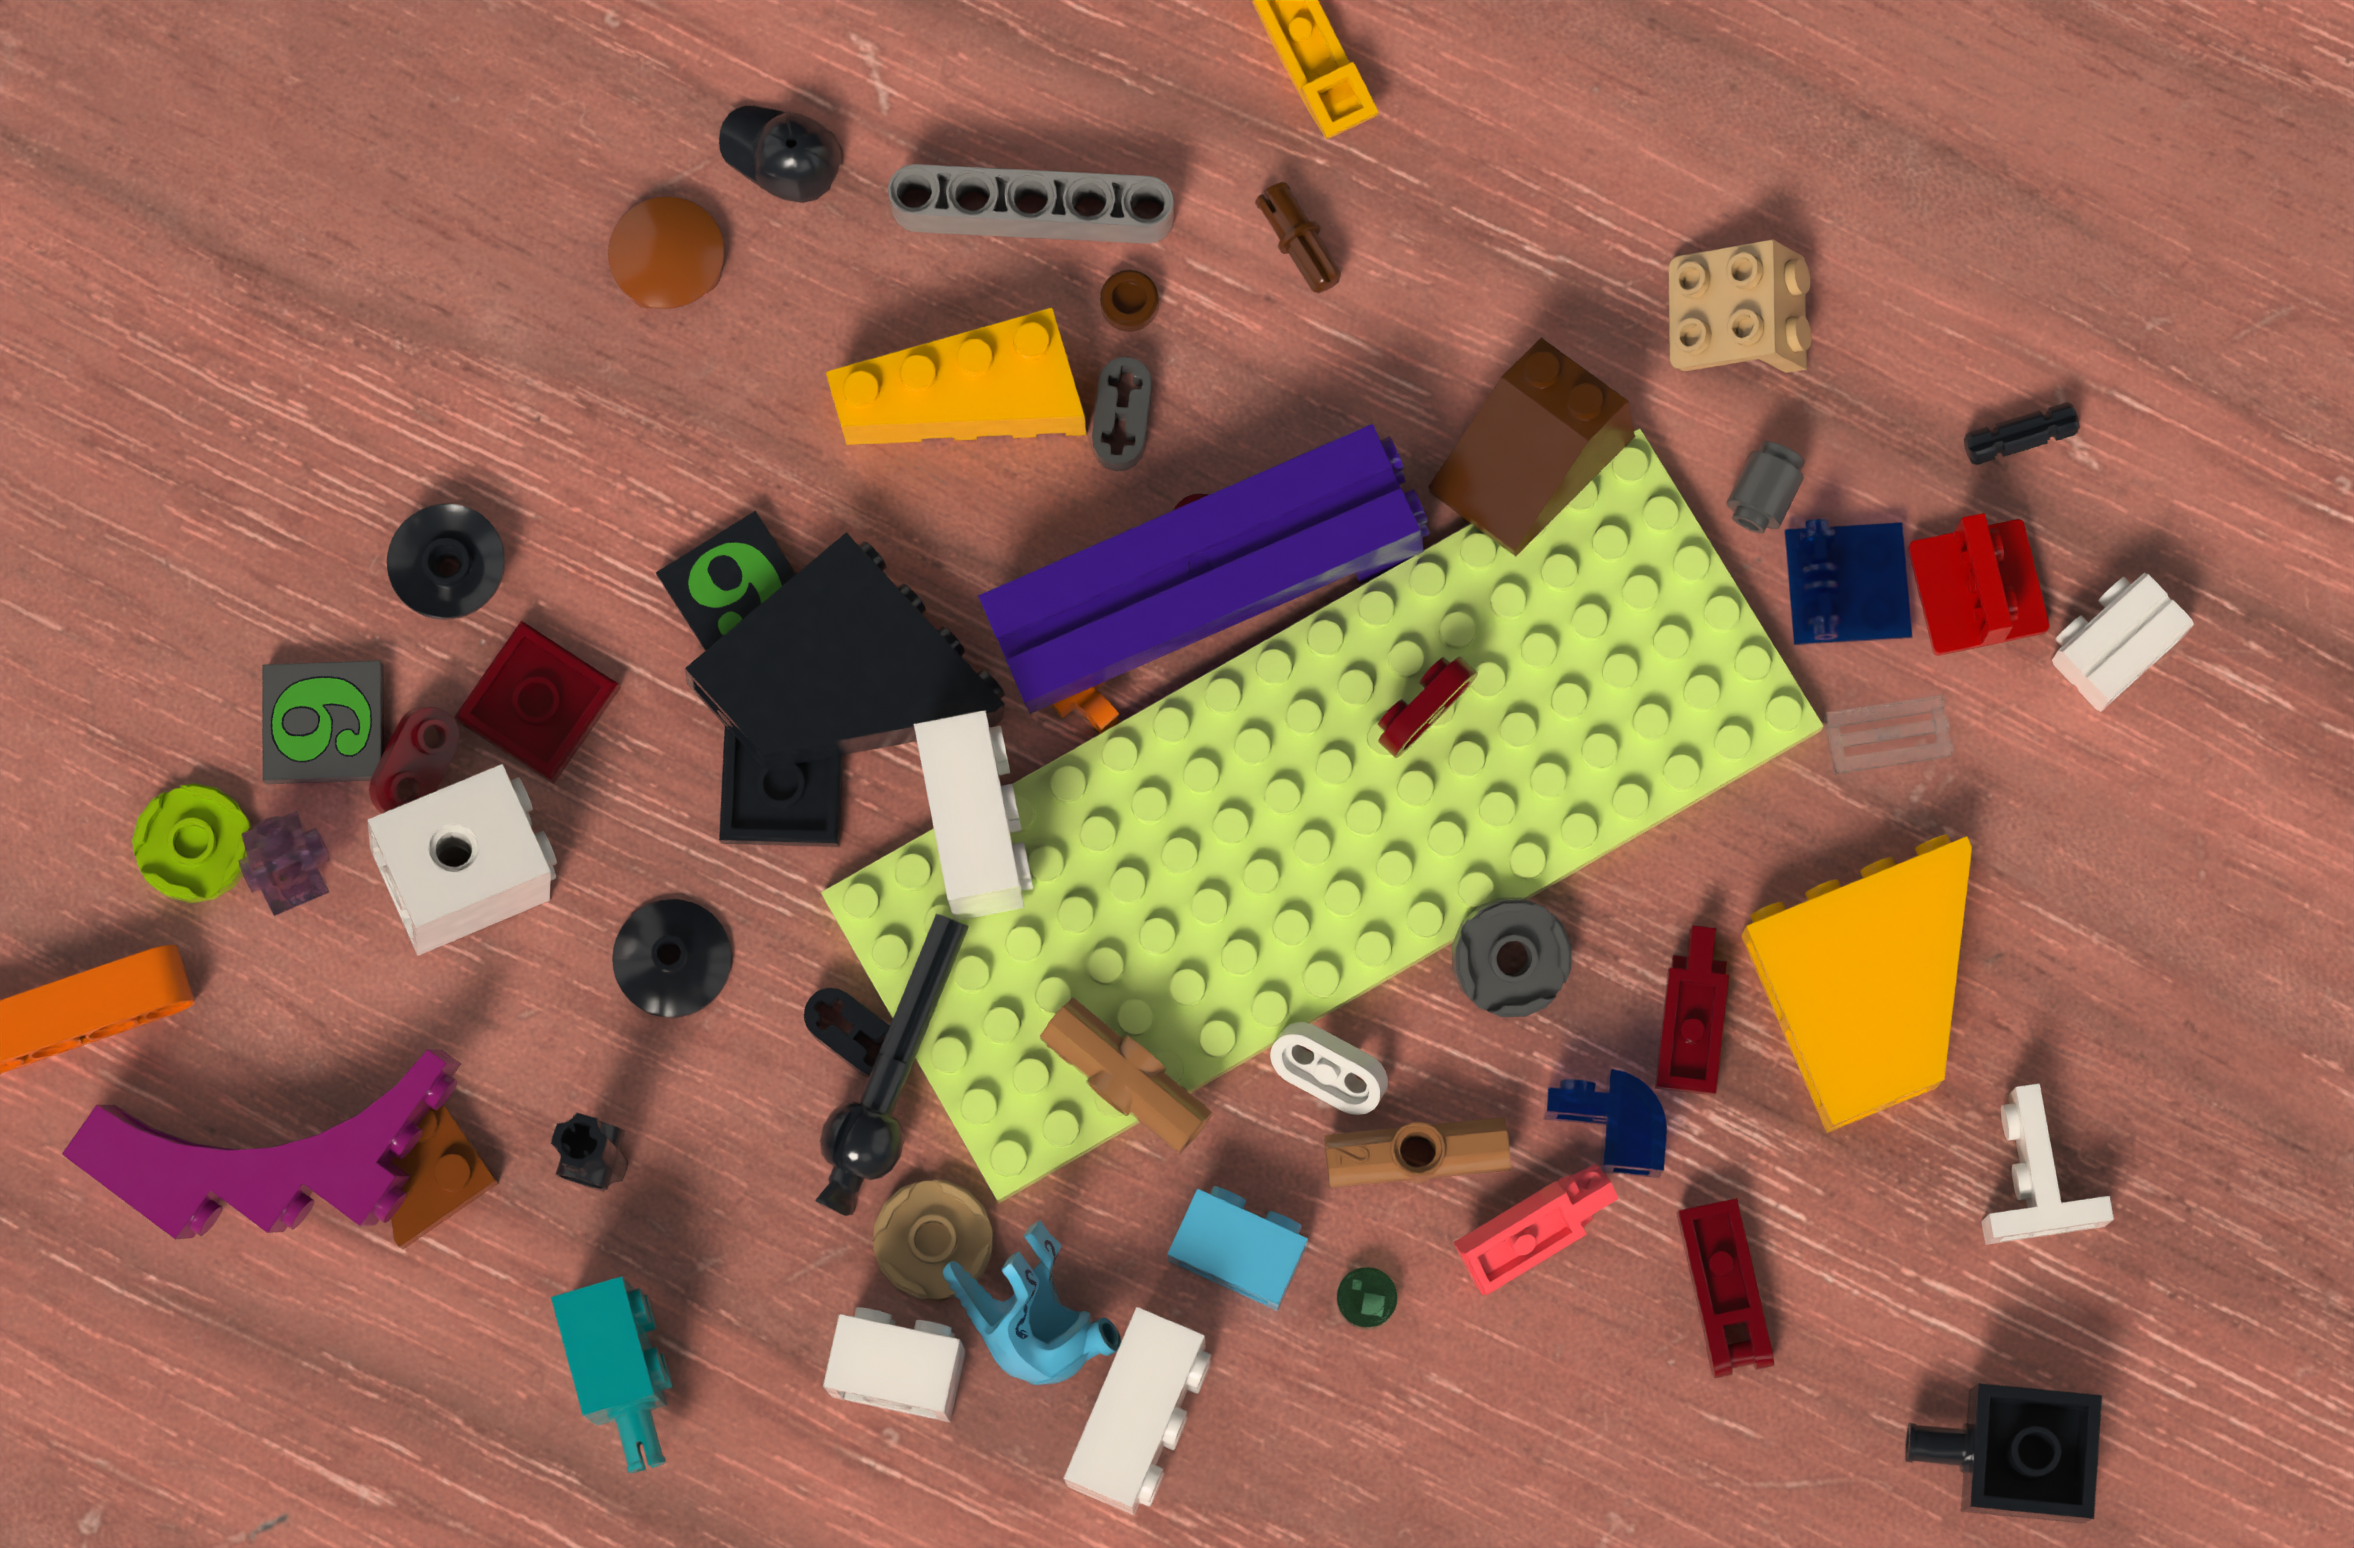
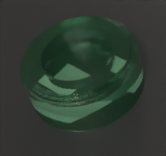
M1362 1267L1351 1271L1343 1278L1338 1287L1336 1301L1339 1313L1348 1324L1355 1328L1371 1330L1381 1327L1388 1322L1396 1309L1397 1290L1393 1281L1386 1273L1372 1267Z

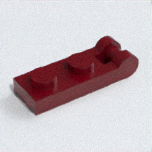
M1738 1198L1678 1210L1676 1213L1713 1377L1729 1376L1733 1374V1368L1752 1364L1756 1370L1774 1366L1772 1346ZM1745 1323L1748 1340L1727 1345L1724 1327Z

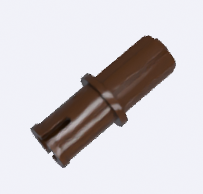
M1280 182L1267 188L1264 192L1269 199L1267 200L1264 195H1259L1255 200V204L1258 209H1261L1280 239L1278 249L1281 253L1291 256L1312 291L1322 293L1331 289L1339 282L1341 271L1318 236L1320 226L1317 222H1310L1286 182Z

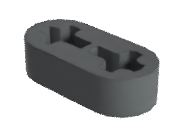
M1118 357L1108 362L1102 369L1098 383L1092 431L1093 452L1100 464L1113 471H1125L1136 466L1142 459L1146 445L1152 396L1151 375L1143 363L1131 357ZM1123 373L1132 374L1134 384L1142 386L1141 389L1131 390L1128 408L1118 407L1117 388L1109 386L1110 383L1120 382ZM1116 420L1126 421L1127 440L1135 442L1134 446H1124L1122 455L1111 454L1110 444L1102 442L1103 439L1113 438Z

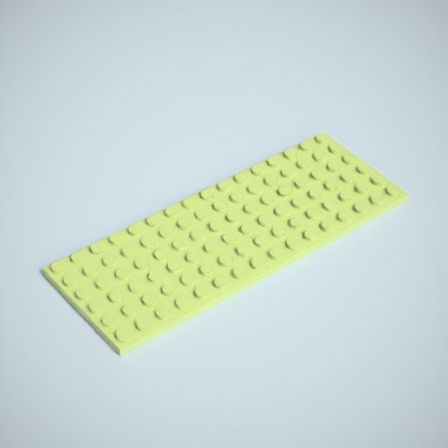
M1640 428L1634 431L1635 437L1516 557L1473 524H1470L1424 550V552L1413 556L1012 784L1022 831L1010 833L1012 844L1024 842L1033 889L1022 891L1025 908L957 921L969 926L915 1057L998 1203L1140 1123L1131 1114L1128 1116L1123 1115L1101 1098L1087 1084V1077L1075 1067L1065 1062L1040 1039V1035L1047 1027L1049 1021L1072 998L1080 1002L1123 1038L1127 1035L1138 1042L1166 1068L1165 1074L1187 1089L1188 1093H1192L1272 1047L1280 1033L1288 1025L1297 1022L1312 1024L1450 945L1456 937L1460 924L1478 906L1497 898L1530 899L1822 730V722ZM1461 656L1478 672L1477 677L1461 697L1404 754L1394 758L1378 742L1384 732L1378 726L1379 721L1399 700L1403 699L1409 705L1425 689L1419 682L1439 659L1444 657L1451 663ZM934 828L821 892L822 897L892 1019L936 913L953 919L947 899Z

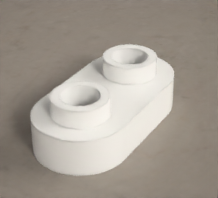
M1297 1022L1288 1025L1280 1033L1271 1048L1270 1057L1272 1065L1284 1080L1345 1113L1363 1115L1371 1112L1376 1108L1387 1090V1073L1377 1059L1313 1024ZM1303 1047H1305V1048H1307V1049H1309V1050H1311V1051H1313V1052H1308V1051H1306L1305 1049H1303Z

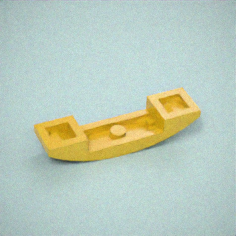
M1251 0L1293 85L1326 140L1379 115V111L1355 63L1349 62L1318 0Z

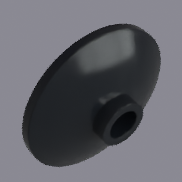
M457 504L432 505L411 515L395 532L387 553L388 577L398 597L416 613L433 619H457L479 610L494 596L501 584L505 571L504 547L494 526L477 511ZM447 558H455L460 563L458 571L451 576H444L439 573L441 562Z
M667 899L642 907L624 923L615 940L612 963L614 975L620 989L635 1006L655 1016L676 1018L696 1013L717 998L729 978L732 965V951L726 931L712 913L693 902ZM666 945H676L681 950L680 958L674 964L666 965L659 960V953Z

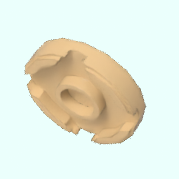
M947 1180L915 1182L899 1189L884 1203L874 1224L873 1250L881 1272L897 1290L918 1300L943 1301L955 1296V1292L950 1289V1284L943 1277L942 1271L949 1262L955 1261L963 1266L964 1270L969 1272L972 1278L978 1281L983 1276L992 1257L993 1230L985 1208L969 1190Z

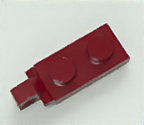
M1692 925V929L1689 931L1687 956H1672L1671 967H1669L1667 972L1655 1089L1715 1096L1729 982V974H1726L1727 961L1713 960L1716 928Z

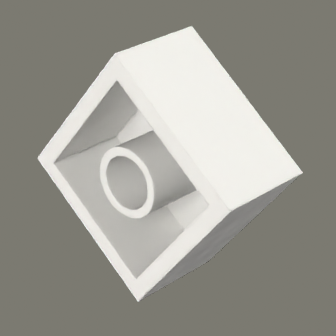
M856 1307L854 1317L839 1314L823 1387L832 1398L951 1422L966 1354L960 1339L954 1338L955 1333L951 1332V1327L924 1320H916L914 1330L895 1326L896 1321L891 1320V1314Z

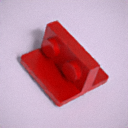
M1985 513L1962 517L1952 533L1910 542L1908 552L1932 650L1935 655L1941 656L2042 635L2049 630L2050 624L2023 520L2015 519L1988 525Z

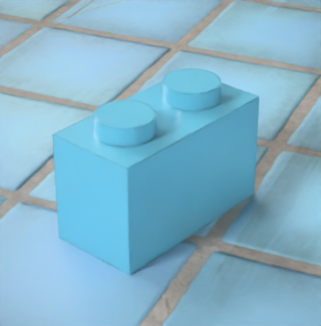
M1214 1186L1210 1194L1197 1188L1168 1251V1262L1278 1311L1308 1246V1238L1298 1234L1302 1225L1273 1211H1269L1265 1219L1243 1209L1247 1202L1244 1198L1221 1187Z

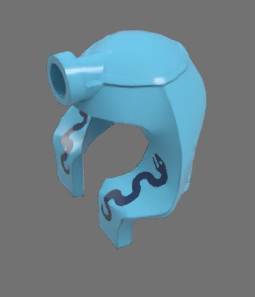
M1039 1220L1032 1224L1023 1235L1041 1260L1039 1264L1032 1270L1018 1251L1007 1259L1001 1269L1011 1283L1015 1293L1010 1299L1003 1302L992 1298V1295L986 1292L985 1288L979 1285L977 1280L972 1278L971 1274L966 1272L963 1266L955 1261L949 1262L944 1267L942 1273L945 1281L950 1284V1289L955 1292V1297L960 1300L961 1306L966 1309V1314L971 1318V1322L1001 1369L1010 1376L1027 1381L1032 1385H1050L1065 1381L1074 1376L1087 1360L1100 1353L1104 1356H1110L1117 1352L1121 1344V1337L1117 1328L1109 1319L1103 1317L1093 1322L1089 1312L1073 1311L1061 1305L1052 1269L1062 1245Z

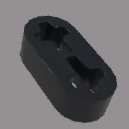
M825 988L817 991L809 998L804 1007V1020L808 1031L819 1043L861 1075L868 1078L872 1067L866 1064L869 1055L866 1049L856 1041L863 1034L872 1042L880 1044L885 1039L890 1025L848 993L838 988ZM838 1002L843 1004L844 1007L841 1014L845 1021L854 1028L848 1035L834 1025H830L825 1031L820 1029L819 1026L822 1019L817 1012L818 1008L824 1004L832 1009Z

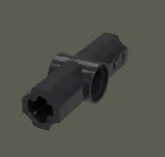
M576 1113L572 1119L564 1123H557L551 1141L553 1147L561 1155L555 1175L602 1192L608 1190L609 1185L615 1182H622L628 1166V1161L619 1151L625 1130L580 1113Z

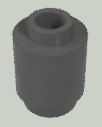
M1769 441L1762 442L1758 451L1750 453L1726 502L1727 506L1734 512L1732 519L1738 525L1755 533L1762 534L1766 528L1779 529L1804 479L1801 473L1805 464L1804 459L1785 446Z

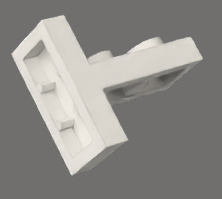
M2040 1083L2015 1087L2008 1094L2009 1104L2001 1105V1119L2007 1141L2016 1140L2019 1163L2012 1164V1180L2015 1194L2018 1200L2026 1199L2028 1208L1988 1214L1981 1221L1985 1245L2105 1227L2114 1220L2110 1196L2061 1203Z

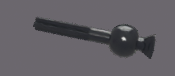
M936 913L859 1101L842 1103L830 1113L823 1124L820 1138L821 1152L827 1163L834 1165L828 1179L829 1184L815 1200L821 1206L844 1216L853 1215L855 1210V1194L859 1192L864 1178L874 1180L884 1177L892 1171L900 1159L904 1144L903 1129L898 1120L892 1117V1114L969 926Z

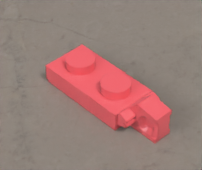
M1594 1164L1576 1174L1560 1178L1558 1182L1557 1180L1453 1242L1474 1285L1482 1295H1488L1587 1235L1584 1227L1593 1219L1592 1215L1615 1202L1619 1197L1607 1175L1597 1164Z

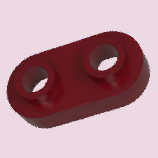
M1461 656L1451 663L1444 657L1439 659L1419 682L1425 689L1409 705L1403 699L1399 700L1381 718L1378 726L1384 732L1378 742L1394 758L1400 757L1461 697L1473 683L1478 672Z
M419 707L406 713L398 723L372 775L369 785L371 801L381 814L436 792L458 748L460 740L458 725L448 712L436 707ZM431 725L439 733L438 743L432 748L428 747L423 739L424 731ZM404 778L408 779L413 787L412 795L405 801L400 799L397 794V785Z

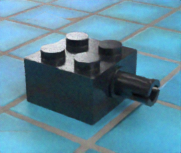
M1978 1383L1969 1390L1967 1423H1964L1963 1429L1916 1425V1423L1908 1424L1905 1442V1461L1959 1466L1960 1472H1963L1961 1512L2086 1523L2093 1520L2095 1515L2102 1395Z

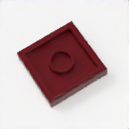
M521 621L454 718L469 730L552 784H555L620 690V686L602 672Z

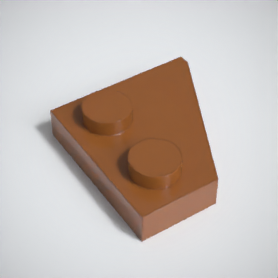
M445 1104L437 1110H434L432 1107L428 1110L417 1126L423 1132L414 1148L403 1159L395 1157L392 1161L411 1176L401 1189L407 1194L406 1199L391 1218L394 1241L402 1250L499 1184Z

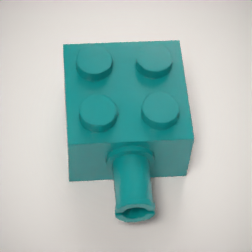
M621 1276L552 1296L553 1308L582 1415L597 1426L616 1421L629 1474L646 1470L640 1449L642 1444L648 1466L655 1468L665 1464L666 1458L661 1450L651 1411L667 1406L663 1390L673 1388L664 1353H659L657 1347L651 1348L647 1332L656 1330L657 1325L648 1295H643L641 1288L635 1289Z

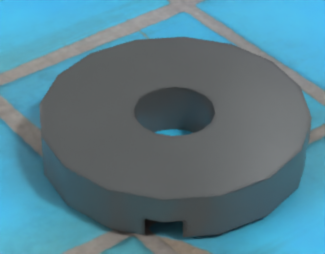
M1497 898L1478 906L1460 924L1452 944V971L1460 990L1477 1007L1500 1017H1526L1546 1008L1557 997L1555 995L1561 990L1563 983H1566L1571 971V943L1563 924L1545 907L1523 898ZM1519 941L1524 945L1527 952L1525 965L1518 972L1505 974L1497 965L1498 951L1507 942Z

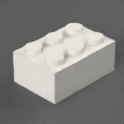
M985 710L914 724L946 894L953 919L960 921L1025 908L1022 891L1033 889L1024 842L1012 844L1010 833L1019 832L1022 829L1013 785L1001 786L999 775L1010 773L1001 726L989 728Z
M1136 1307L1064 1476L1068 1488L1134 1516L1140 1503L1151 1507L1164 1476L1163 1468L1156 1466L1163 1447L1175 1450L1188 1419V1416H1186L1188 1411L1180 1409L1188 1390L1196 1394L1199 1393L1212 1362L1210 1360L1211 1354L1204 1352L1206 1348L1205 1335Z

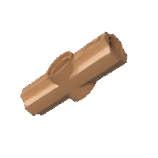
M1072 998L1060 1008L1040 1035V1039L1047 1044V1047L1051 1048L1065 1062L1075 1067L1088 1078L1087 1084L1101 1098L1123 1115L1128 1116L1131 1114L1178 1154L1193 1142L1212 1117V1112L1204 1103L1188 1093L1187 1089L1180 1086L1164 1073L1166 1068L1149 1051L1129 1036L1125 1035L1123 1038L1075 998Z
M1505 1117L1431 1125L1413 1122L1401 1128L1324 1135L1330 1189L1401 1181L1420 1184L1432 1178L1511 1170L1508 1130ZM1414 1138L1423 1139L1432 1146L1435 1154L1434 1159L1427 1166L1421 1168L1412 1167L1402 1159L1400 1153L1402 1145Z

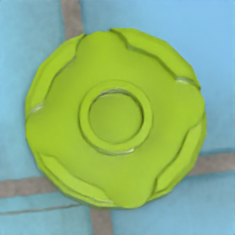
M196 783L181 785V788L173 789L168 793L163 792L153 798L138 817L132 839L134 856H136L137 865L145 880L169 899L187 903L215 900L233 889L249 869L254 849L251 823L240 805L218 788Z

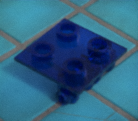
M1812 519L1805 522V528L1784 530L1794 645L1912 638L1902 522L1829 527L1827 519Z

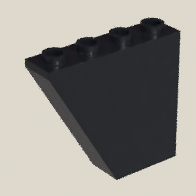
M847 532L685 668L687 685L764 769L830 758L831 755L836 754L846 755L915 742L917 739L914 724L984 710L986 711L989 728L995 727L1003 720L1005 703L1001 699L1005 696V693L998 682L986 670L981 669L976 673L961 657L965 654V649L950 630L944 626L936 630L923 616L922 613L926 611V608L921 599L908 585L903 583L897 587L883 572L887 566L879 553L866 541L858 545Z

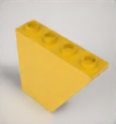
M1948 834L1938 836L1915 848L1917 857L1897 865L1893 857L1884 858L1861 869L1860 873L1863 878L1841 887L1838 879L1830 880L1805 892L1808 900L1806 902L1786 909L1783 901L1761 908L1750 915L1753 923L1745 927L1741 935L1826 1133L1934 1090L1945 1080L1972 845L1968 836L1953 842L1950 841Z

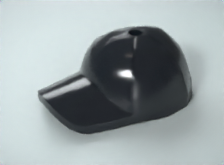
M742 106L727 115L720 129L719 148L724 161L762 189L783 200L799 203L817 200L830 190L831 183L836 177L840 164H842V148L835 135L816 120L802 114L759 106ZM791 141H795L797 143V145L793 148H789L787 146V144Z

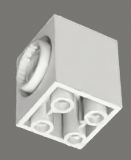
M503 764L368 819L370 851L417 956L550 901V883L556 879L553 865L557 864L554 851L544 831L536 834L533 833L531 828L532 821L529 815L533 808L527 791L519 777L511 781L509 780ZM450 859H459L466 862L458 867H449L443 864V862Z

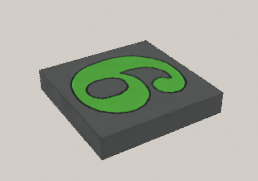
M377 660L262 665L263 782L267 785L370 781L384 753L383 663Z

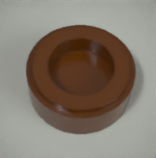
M1123 270L1113 274L1107 279L1101 290L1100 303L1102 314L1111 326L1121 331L1133 332L1145 328L1154 320L1159 307L1158 291L1154 282L1144 273L1135 270Z

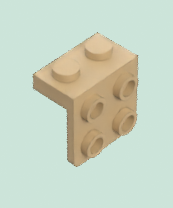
M1768 240L1687 254L1672 259L1669 264L1671 365L1681 371H1690L1760 359L1785 373L1807 370L1806 350L1810 348L1812 336L1809 322L1806 319L1805 294L1810 289V273L1805 263V257L1775 240Z

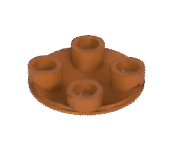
M656 197L637 204L618 221L609 241L608 261L618 286L639 307L646 309H672L696 301L718 285L724 261V242L720 229L714 219L699 205L678 197Z

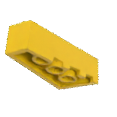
M1052 308L826 371L846 445L922 442L923 439L954 438V441L977 440V437L1012 435L1013 438L1037 437V434L1065 433L1066 436L1087 435L1085 416Z

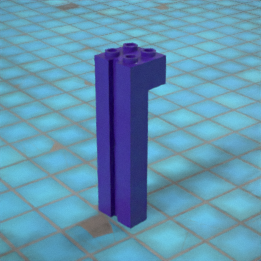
M1368 425L978 595L1030 714L1355 573L1361 584L1424 552L1422 538L1430 535L1426 525L1428 520L1415 490L1412 489L1404 493L1402 488H1400V485L1406 482L1402 472L1404 467L1391 437L1388 436L1380 440L1374 425Z

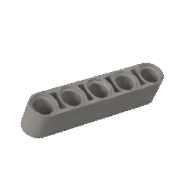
M914 164L897 170L890 178L888 185V195L893 217L901 227L913 232L1149 244L1166 238L1174 224L1172 191L1165 182L1151 176ZM913 189L925 190L931 195L926 204L917 208L905 206L901 203V198L905 193ZM970 192L983 193L989 198L983 208L974 211L959 206V201ZM1027 195L1041 196L1047 202L1041 211L1032 214L1019 210L1017 203ZM1091 197L1099 199L1105 205L1101 213L1090 217L1083 216L1074 209L1079 201ZM1148 200L1157 202L1163 208L1159 216L1148 220L1139 218L1132 211L1137 204Z

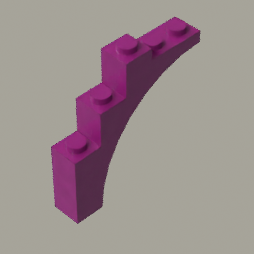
M427 1049L396 1086L360 1114L316 1136L271 1148L238 1150L196 1144L154 1129L116 1105H96L62 1155L174 1239L194 1238L196 1233L199 1236L204 1235L214 1225L223 1210V1207L218 1204L221 1199L267 1233L284 1232L287 1227L293 1230L301 1224L311 1211L315 1202L309 1197L312 1192H315L359 1226L377 1225L379 1220L386 1223L396 1214L405 1201L407 1194L401 1189L411 1177L392 1161L395 1157L403 1159L408 1155L422 1135L423 1131L417 1126L431 1107L434 1110L439 1109L451 1096L458 1083L453 1078V1075L461 1063L443 1050Z

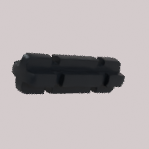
M2066 402L2049 407V411L2046 414L2039 410L1996 423V427L1991 431L1988 427L1970 431L1964 438L1967 456L1972 464L1979 465L1995 460V456L1998 453L2005 457L2048 444L2050 437H2054L2058 441L2074 436L2080 429L2077 412L2071 403Z

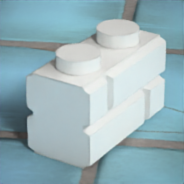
M2145 572L2132 584L2125 577H2122L2098 600L2104 609L2088 623L2080 615L2055 639L2062 647L2052 659L2054 666L2100 712L2178 643L2194 625L2189 615L2174 600H2171L2161 586Z

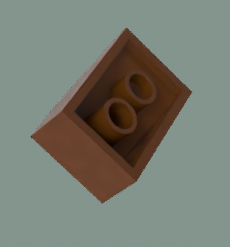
M1540 338L1500 378L1428 486L1429 491L1516 557L1635 437L1629 401L1546 340Z

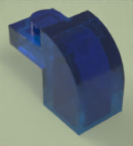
M1611 1069L1607 1076L1606 1092H1596V1083L1576 1079L1560 1080L1559 1088L1548 1087L1545 1095L1544 1120L1603 1125L1600 1169L1604 1173L1660 1178L1665 1164L1667 1123L1658 1097L1646 1083L1632 1074Z

